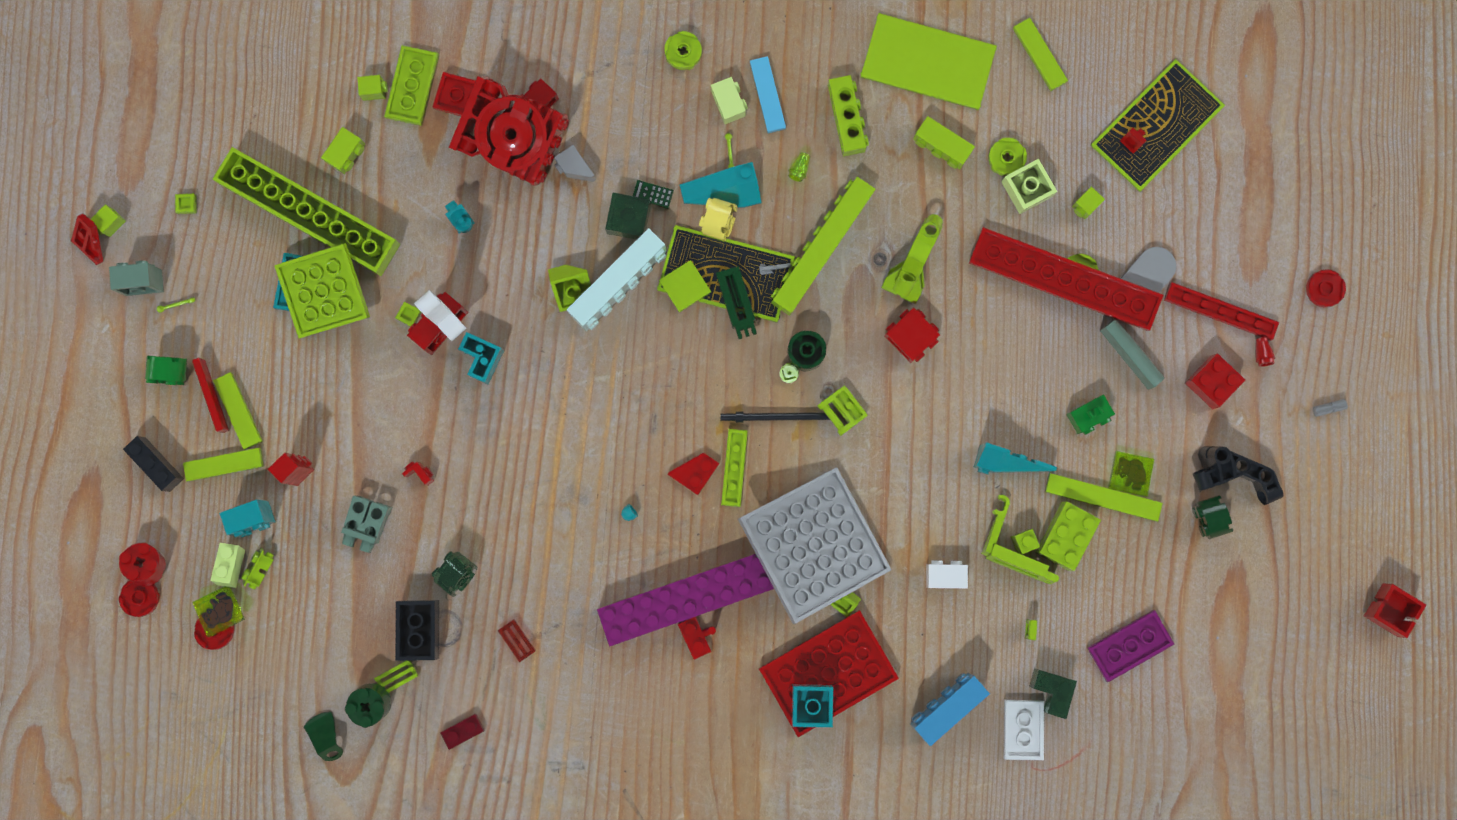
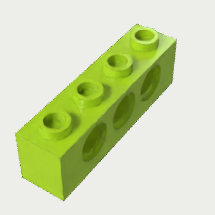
M851 75L829 79L827 86L842 155L845 157L865 153L869 142L867 135H864L862 129L865 128L863 116L860 117L859 110H861L860 100L855 97V92H857L856 82L852 81ZM847 95L850 99L843 101L840 96ZM849 112L853 115V118L847 119L844 114ZM848 131H855L857 133V136H849Z

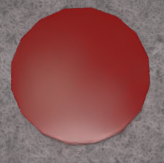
M1329 269L1320 270L1312 274L1308 279L1306 285L1307 296L1316 306L1323 308L1332 307L1338 304L1345 296L1346 284L1344 279L1336 271Z
M131 581L123 585L119 595V603L122 610L134 617H143L152 613L156 609L160 597L155 584L142 586Z
M201 615L194 626V637L197 643L205 649H221L229 644L234 635V624L231 619L225 623L219 622L214 628H209Z

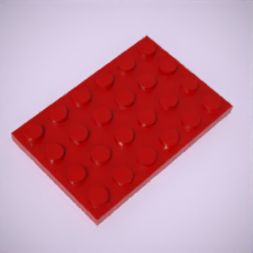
M860 610L759 668L791 726L792 684L832 685L834 717L899 679ZM792 726L797 737L816 728Z

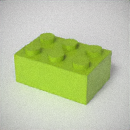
M1067 501L1061 502L1039 544L1040 547L1037 548L1035 553L1068 571H1075L1101 519Z

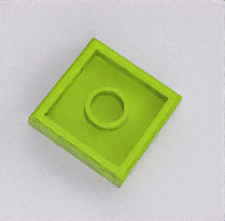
M691 260L659 280L679 313L711 293V290Z

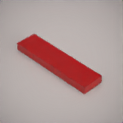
M201 358L193 359L192 363L215 430L220 433L228 432L229 428L206 361Z

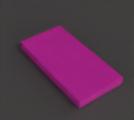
M1152 610L1092 644L1087 649L1105 681L1110 682L1175 644L1156 611Z

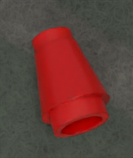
M1268 338L1256 339V362L1258 366L1273 365L1276 358Z

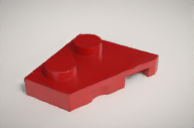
M84 213L78 215L71 242L92 262L98 265L103 262L97 226Z
M702 453L673 469L667 475L699 495L720 463Z

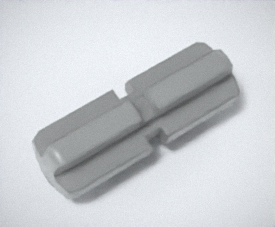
M760 264L759 271L761 275L773 273L771 270L790 268L791 264L775 266Z
M1342 399L1313 407V412L1318 417L1330 414L1331 412L1345 410L1348 408L1346 400Z

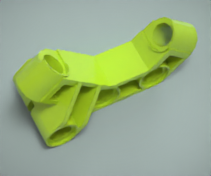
M931 214L925 218L906 259L890 269L881 287L882 289L895 295L898 294L901 298L913 304L917 303L925 286L924 264L943 227V221L940 216Z

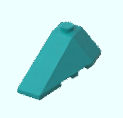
M753 162L734 166L679 185L684 204L706 205L708 198L736 204L738 208L762 203Z
M987 442L979 446L973 466L978 468L977 472L989 475V472H1054L1057 470V467L1035 459L1027 460L1028 457L1022 454L1013 453L1011 455V450Z

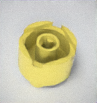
M708 198L706 203L707 211L705 216L702 215L699 226L702 227L704 235L726 241V237L730 236L736 218L733 217V211L737 212V205L717 198Z

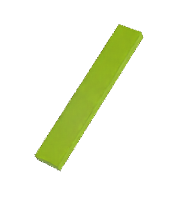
M1049 473L1045 488L1046 493L1156 522L1159 521L1163 504L1158 501Z

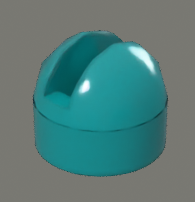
M630 504L625 506L621 512L622 518L626 521H632L638 517L636 510Z

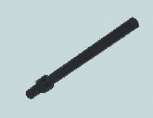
M736 411V413H720V421H736V423H743V421L830 420L825 412L743 413V411Z

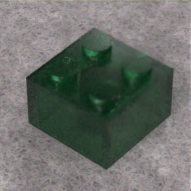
M613 192L605 227L606 233L637 240L647 228L651 208L650 199Z

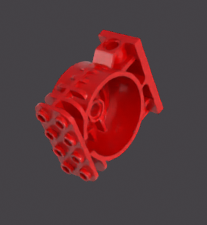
M477 76L448 148L455 151L458 150L471 157L482 155L492 166L536 186L544 183L548 174L545 171L548 165L551 166L555 157L553 152L555 148H559L562 142L561 133L563 130L566 131L570 120L567 119L568 115L560 113L533 99L522 95H508L504 85L493 81L489 77ZM485 99L490 100L491 102L482 109ZM511 101H515L511 112L500 114L492 123L490 139L496 148L493 152L487 134L489 123L495 114L504 109H509ZM533 110L531 120L535 126L536 131L535 143L532 149L529 151V153H527L525 156L521 158L514 159L512 164H509L512 156L520 155L526 152L533 143L534 129L531 122L528 119L531 111ZM511 128L516 131L514 139H511L508 134Z

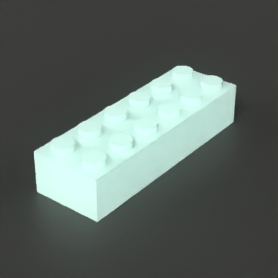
M648 228L567 309L570 316L586 332L589 329L593 330L599 324L598 320L602 316L606 317L612 311L611 307L616 302L620 303L626 297L625 293L629 289L633 290L639 284L638 280L643 275L646 277L653 270L652 266L656 262L660 263L663 261L667 252L665 244Z

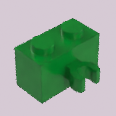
M1103 394L1066 415L1076 433H1084L1086 435L1095 430L1093 426L1099 423L1103 426L1112 421L1110 417L1115 415Z

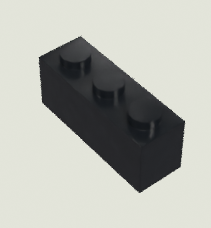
M136 436L123 448L128 456L161 491L171 492L184 479L146 437Z

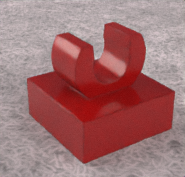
M1132 128L1120 142L1134 154L1147 141L1143 137L1146 132L1142 128L1138 131Z

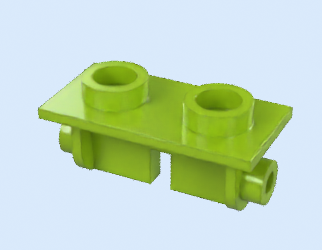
M263 548L259 552L255 551L251 558L253 563L250 569L246 568L241 577L243 579V586L250 583L248 587L254 590L260 586L265 574L259 572L261 568L268 571L274 560V554L270 552L264 554Z

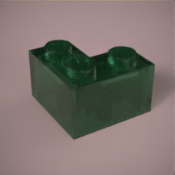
M1034 668L1029 687L1047 693L1044 712L1067 719L1077 681Z

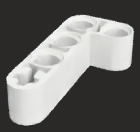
M430 290L414 303L451 341L467 329L452 311Z

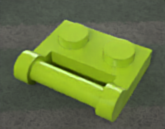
M845 385L817 405L838 429L837 432L840 436L868 416ZM831 402L838 409V411L841 413V415L844 417L848 424L844 426V424L840 421V419L829 406Z

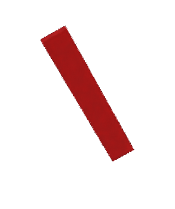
M1173 282L1169 284L1164 298L1166 302L1254 335L1267 337L1270 341L1274 339L1279 325L1278 321Z

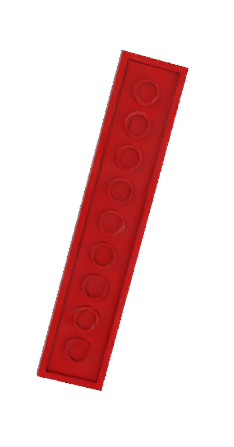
M984 227L981 230L969 264L1146 331L1151 330L1164 296L1163 294Z

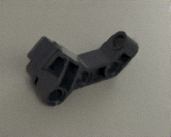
M1204 446L1199 450L1198 456L1203 469L1193 473L1199 492L1241 477L1253 483L1257 497L1263 505L1283 498V490L1273 469L1232 452L1227 447ZM1238 461H1240L1241 467L1239 470L1237 469ZM1262 472L1265 473V478L1263 480L1261 479Z

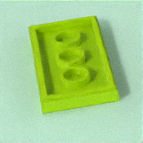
M401 46L384 115L386 119L422 126L439 58L437 52Z

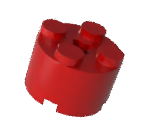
M137 543L129 546L120 554L119 568L123 576L137 585L150 586L162 578L164 569H166V560L153 546L147 543Z

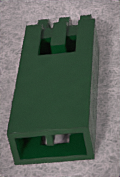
M739 266L717 272L716 277L732 329L735 328L738 339H742L740 331L743 330L745 336L749 337L748 329L750 328L752 334L756 335L755 317ZM743 306L747 318H744L743 312L740 311L738 312L740 320H738L735 308Z

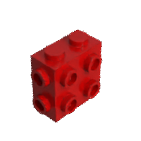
M913 307L910 311L906 309L899 316L901 320L897 324L892 322L885 329L887 333L884 336L910 364L914 360L918 362L925 356L923 351L928 347L932 349L939 342L937 338L940 336L937 326L933 323L929 324L925 319V314L920 309L916 310Z

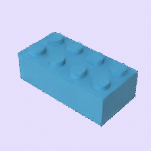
M962 673L956 678V684L952 687H946L941 692L942 696L939 699L931 700L926 705L927 709L923 713L918 712L911 718L912 722L910 725L929 746H932L990 694L974 675Z

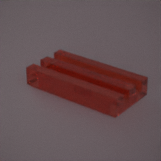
M515 619L498 630L519 663L536 651ZM512 625L517 630V632L519 633L527 647L530 649L529 652L525 650V648L523 647L515 633L510 628ZM505 630L508 631L512 639L515 641V643L523 653L522 657L513 645V643L511 642V640L508 638L506 633L504 632Z

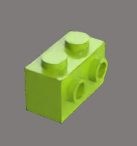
M342 127L321 159L345 175L347 171L352 169L356 157L363 153L365 143L361 138Z

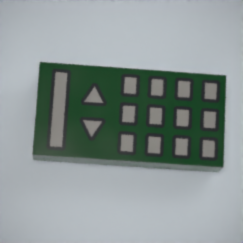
M637 180L632 199L669 209L674 190Z

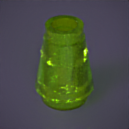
M801 152L788 170V176L792 180L802 182L806 178L810 159L807 153Z

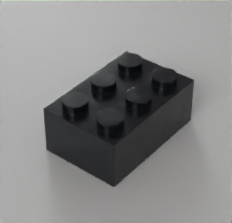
M439 600L396 601L395 661L439 659Z

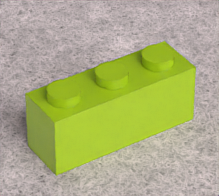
M929 116L926 117L913 138L919 147L929 149L933 156L939 159L943 158L954 169H961L975 148L974 145Z

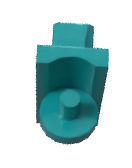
M453 200L445 205L448 211L445 215L458 233L469 232L475 222L462 204L457 205Z

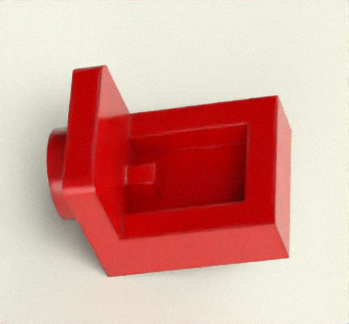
M411 462L404 468L405 471L402 473L407 478L416 473L424 485L429 486L434 482L432 471L427 466L424 467L420 462Z

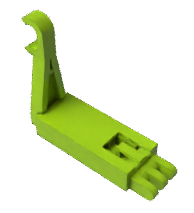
M997 496L999 500L1004 501V507L1002 511L997 509L992 511L996 517L981 554L985 555L987 560L1047 584L1057 582L1059 576L1049 572L1048 565L996 544L1010 505V500L1007 496Z

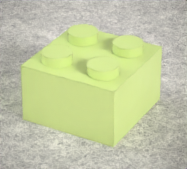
M1039 159L1005 176L1001 182L1019 214L1052 198L1057 193L1055 186Z

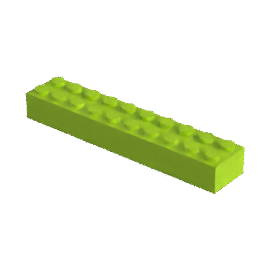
M233 147L212 179L224 188L330 248L346 243L351 260L379 276L383 275L401 245L396 239Z

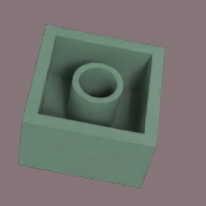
M136 261L135 264L131 265L128 263H117L116 266L109 267L110 288L124 296L164 292L162 270L153 264H149L148 261Z

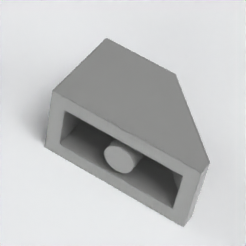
M574 145L554 157L556 160L554 166L560 174L564 173L566 177L591 182L596 180L595 175Z

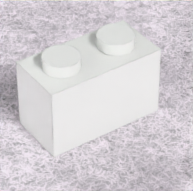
M931 561V564H926V588H968V565H962V561H951V565H943V561Z

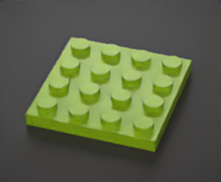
M346 243L274 265L298 338L370 317Z

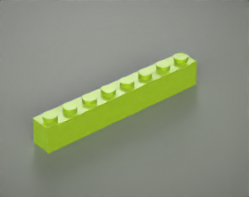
M856 177L854 181L850 179L844 188L847 190L845 195H839L834 203L836 205L834 211L829 210L823 220L826 221L824 226H818L813 234L815 236L813 242H807L803 248L805 253L802 258L798 256L792 264L794 270L791 274L789 272L786 273L782 279L784 284L781 289L776 288L771 295L773 298L771 304L790 316L876 190L859 177Z

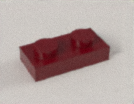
M474 714L440 732L450 750L485 730L477 714Z

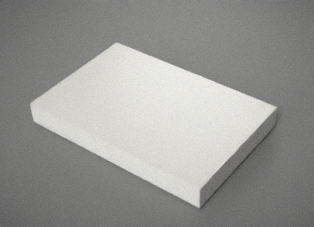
M1004 699L1003 759L1044 760L1043 700Z

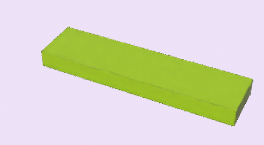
M1031 18L1013 27L1014 32L1049 90L1053 91L1067 83L1068 79Z
M227 373L213 380L243 449L246 450L263 442L233 373Z
M728 429L721 502L723 506H741L747 430Z
M255 448L184 462L183 466L186 482L261 468L264 467L261 448Z

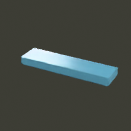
M768 56L750 60L767 133L786 129Z

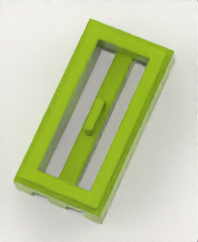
M405 661L377 676L374 680L379 685L385 687L387 684L412 672V676L386 689L389 693L419 675L412 662ZM406 665L409 666V668L404 670L403 672L395 675L394 677L386 680L385 682H382V678L390 675L391 673L399 670L400 668Z

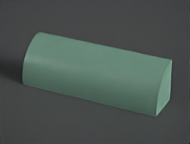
M1114 319L1100 330L1148 390L1155 388L1165 379L1117 319Z

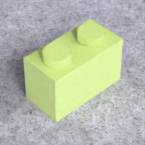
M732 77L711 85V92L724 124L746 116L748 107L744 98L741 99L739 96L741 91L737 81L734 82Z
M220 543L210 581L216 585L236 588L245 550L239 545Z

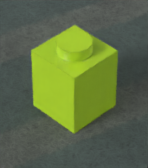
M380 75L357 77L358 93L363 101L386 99L385 92H388L387 82Z
M1091 186L1074 203L1072 208L1077 216L1086 219L1105 199Z
M106 204L91 218L97 226L98 234L101 236L105 234L109 237L126 222L123 217Z
M1033 529L1010 536L1019 554H1024L1040 547Z

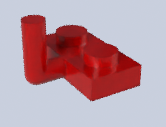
M696 617L678 624L694 660L712 652L705 637L715 634L716 628L714 626L702 630Z

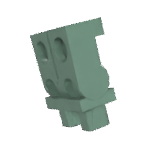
M353 495L344 527L341 531L344 534L342 544L354 547L358 538L362 540L359 550L371 553L374 545L380 541L384 525L393 507Z

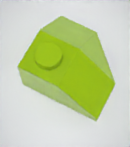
M570 265L548 269L551 287L560 312L566 311L591 286L586 269Z

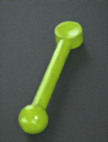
M727 133L725 139L728 146V168L734 167L731 148L732 135Z
M191 297L166 306L159 305L156 309L157 312L162 313L166 309L193 303L196 300L195 297Z

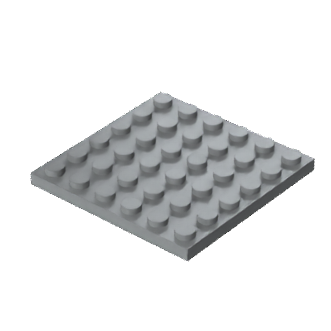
M837 467L738 519L793 624L798 623L892 570Z

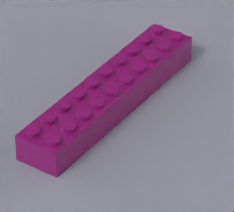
M753 554L597 609L610 647L773 590L774 587L757 555Z

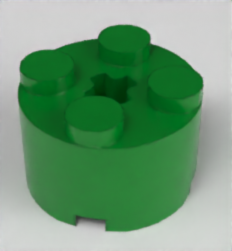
M147 355L146 383L184 385V382H186L187 359Z

